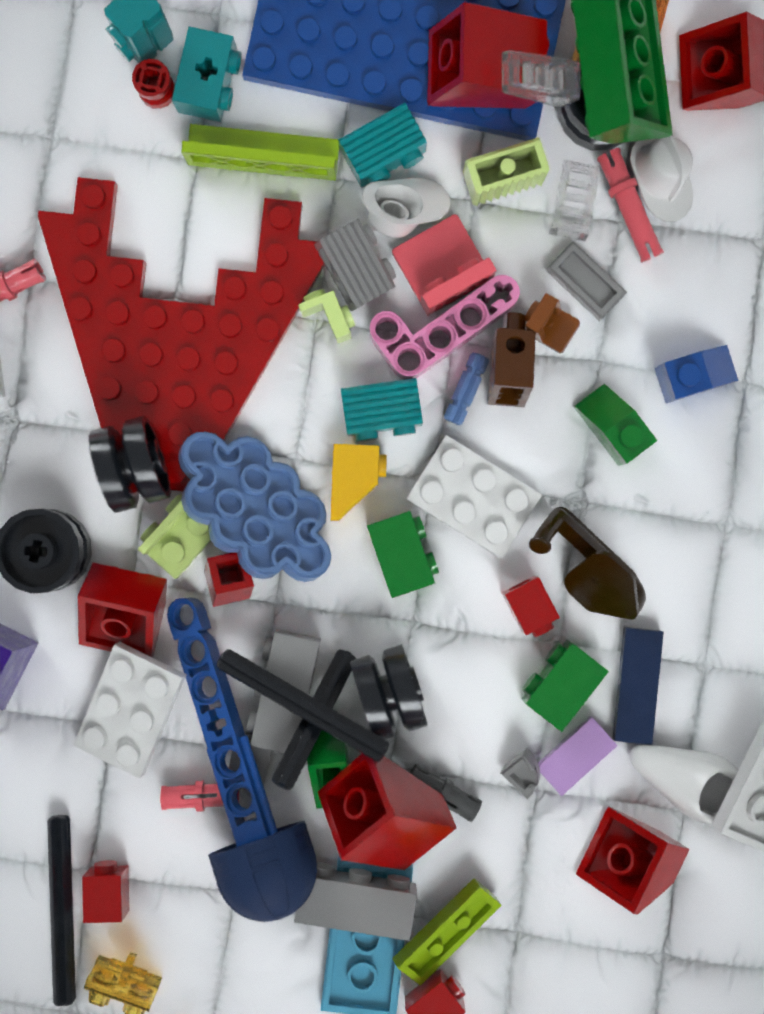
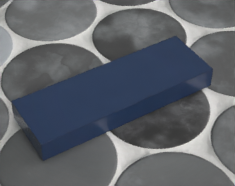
M631 627L623 628L612 737L614 741L653 744L663 631Z

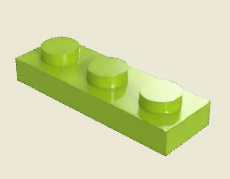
M473 878L392 958L399 970L421 986L502 906L494 894Z

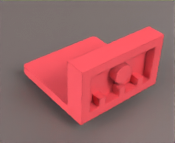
M456 214L451 215L392 250V255L427 316L481 287L492 279L497 271L489 257L485 260L482 259Z

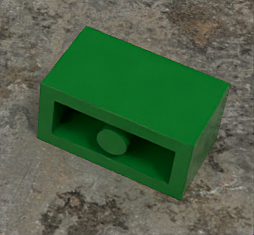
M411 511L367 525L391 598L435 584L433 575L438 574L439 570L433 553L425 554L420 539L426 538L427 535L420 516L413 518Z
M566 640L563 645L557 643L545 658L548 665L540 675L534 673L527 680L522 688L525 694L521 698L527 706L561 732L564 731L609 672L569 640Z

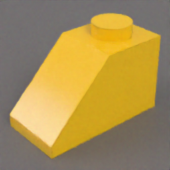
M333 444L330 521H340L378 486V477H386L387 455L379 454V445Z

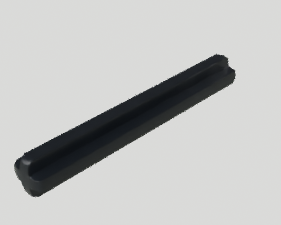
M341 649L336 651L313 698L332 709L352 672L350 662L356 659V657L351 652ZM301 719L272 776V782L275 785L289 791L293 789L322 731L321 729Z

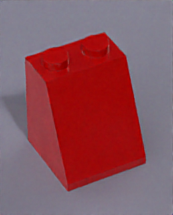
M464 2L429 29L427 105L437 107L526 109L545 98L549 82L546 74V56L549 49L547 20Z
M363 754L359 755L317 792L340 859L344 861L405 870L457 829L444 796L385 756L380 762H375Z

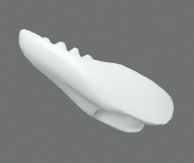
M636 745L632 748L629 756L634 768L676 808L692 820L712 825L717 813L712 814L708 809L700 808V793L705 783L717 773H721L724 777H730L733 782L739 770L732 762L717 754L661 745Z

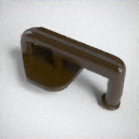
M564 507L555 508L538 528L534 537L530 539V549L538 554L548 553L551 550L550 542L552 538L559 532L585 557L565 577L564 584L569 594L590 612L629 620L635 619L646 601L645 589L635 572L570 510Z

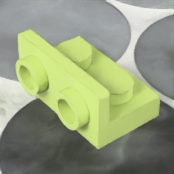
M181 493L166 507L165 510L169 515L160 525L154 522L144 531L140 537L143 544L138 548L143 555L147 554L174 579H178L211 542L208 525L197 523L184 511Z

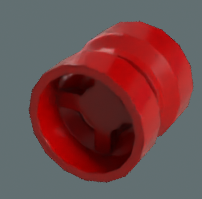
M156 59L140 61L132 72V82L141 100L153 109L167 107L172 103L175 88L168 68Z

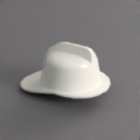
M673 135L667 138L636 141L631 149L629 160L648 211L657 219L665 222H676L682 219L692 208L694 198L689 176L693 166V157L690 149L684 142L673 137Z
M425 178L375 181L365 186L362 193L363 203L368 209L367 224L373 231H378L383 235L393 238L407 236L418 224L441 219L448 213L451 205L447 191L436 182Z

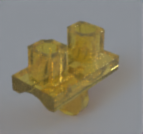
M130 952L126 962L98 955L83 989L89 990V1003L103 1007L108 1005L111 999L124 1003L122 1011L125 1014H143L145 1011H150L163 977L135 966L138 956L136 953Z

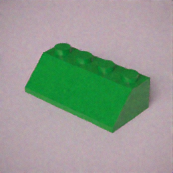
M571 0L570 5L575 17L577 33L575 45L580 57L582 73L580 85L584 93L587 113L585 124L589 137L615 144L672 136L656 0Z

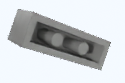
M277 629L274 632L273 638L267 637L264 644L262 659L268 660L266 670L309 695L321 639ZM254 691V696L259 697L260 701L258 711L250 712L246 734L252 735L250 745L285 753L302 718Z
M317 862L315 885L308 899L295 912L294 923L410 941L417 899L416 883L410 882L408 877L390 874L387 878L374 877L370 871L365 869L352 868L349 872L334 870V866Z

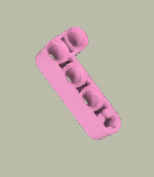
M495 276L414 335L396 313L382 311L371 320L370 338L387 364L400 379L418 378L498 321L505 313H509L519 298V286L510 276ZM496 289L499 292L506 290L509 293L506 302L503 299H499L491 305L488 311L486 303L493 298ZM466 309H473L479 314L480 323L475 326L465 325L461 321L460 313ZM384 322L392 323L398 330L397 335L390 340L381 339L376 333L377 327ZM435 331L445 332L449 336L450 344L445 348L434 347L429 341L431 333ZM409 352L415 354L419 359V366L412 371L402 369L398 363V359L402 354Z

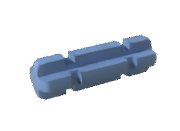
M474 352L470 354L465 366L467 370L463 371L451 398L453 403H449L444 414V419L456 425H461L464 422L468 413L466 408L471 406L482 380L480 375H484L489 364V359L484 355Z

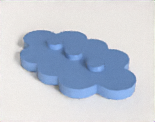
M196 432L187 437L178 455L180 468L190 479L182 493L183 509L197 523L208 525L210 540L218 549L229 553H237L241 567L246 573L255 578H272L283 569L293 579L309 582L316 580L326 572L331 562V552L326 541L318 534L326 522L327 513L325 506L317 495L300 489L299 476L292 467L284 463L273 462L269 449L256 438L249 436L238 437L227 444L220 437L209 432Z

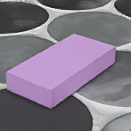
M590 715L538 762L540 773L563 796L618 745Z

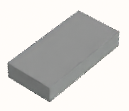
M574 241L545 270L598 321L602 320L627 293Z

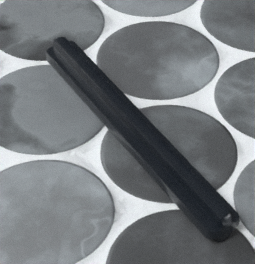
M227 649L220 655L217 662L219 670L375 762H380L387 753L389 742L233 650Z
M54 815L47 820L53 1003L55 1006H69L76 999L70 818L68 815Z

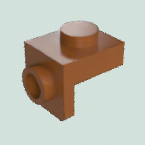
M545 293L540 302L535 300L525 316V321H527L526 329L535 332V340L559 354L565 351L580 326L579 319L564 312L561 309L559 300Z

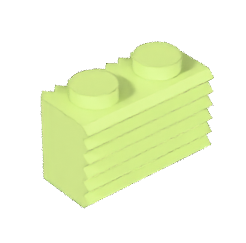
M537 137L465 160L463 176L472 204L478 206L479 202L485 204L486 200L492 202L493 198L499 200L501 195L506 197L508 193L511 195L515 191L520 193L522 188L527 191L529 186L535 188L536 184L542 186L550 168L541 140Z

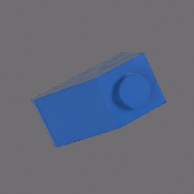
M727 345L699 351L665 362L654 368L665 404L739 381Z

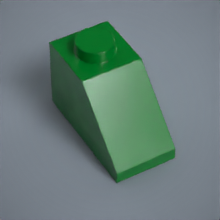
M606 384L601 385L574 406L575 410L618 466L628 464L658 441L637 412Z
M323 730L307 759L316 809L323 808L317 792L350 764L348 745Z

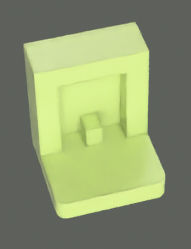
M320 289L303 297L305 302L298 305L303 318L324 310L337 343L352 339L349 328L355 326L354 320L347 305L340 307L334 290L325 293L324 289Z

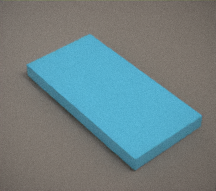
M338 856L337 871L349 872L352 868H359L370 871L374 877L387 878L390 874L408 877L410 882H412L413 864L405 870L344 861ZM330 928L320 1011L344 1014H397L401 970L397 968L392 958L404 947L405 940Z

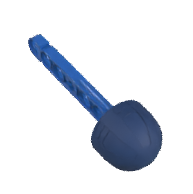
M179 598L174 600L168 607L167 619L174 641L178 640L177 652L183 671L187 674L186 681L235 840L234 844L208 855L215 880L225 902L239 915L260 922L280 920L297 911L305 903L313 890L317 876V860L305 821L295 822L279 828L276 827L248 735H245L227 675L217 668L220 653L215 638L207 631L211 629L206 609L203 603L196 598ZM185 604L192 608L194 614L193 620L189 625H185L180 619V610ZM196 640L203 643L205 647V655L201 661L195 660L191 654L192 644ZM207 676L215 681L217 687L216 693L212 698L208 697L202 688L203 681ZM221 702L222 706L210 710V704ZM224 718L226 726L217 729L216 722ZM229 750L236 752L240 758V766L237 771L230 770L226 765L225 757ZM240 788L247 789L251 794L252 803L249 809L243 808L237 801V792ZM256 813L257 817L245 821L244 817Z

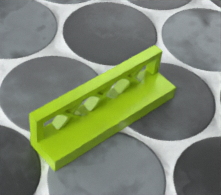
M190 124L188 141H182L181 153L187 164L191 166L336 181L340 149L338 139Z

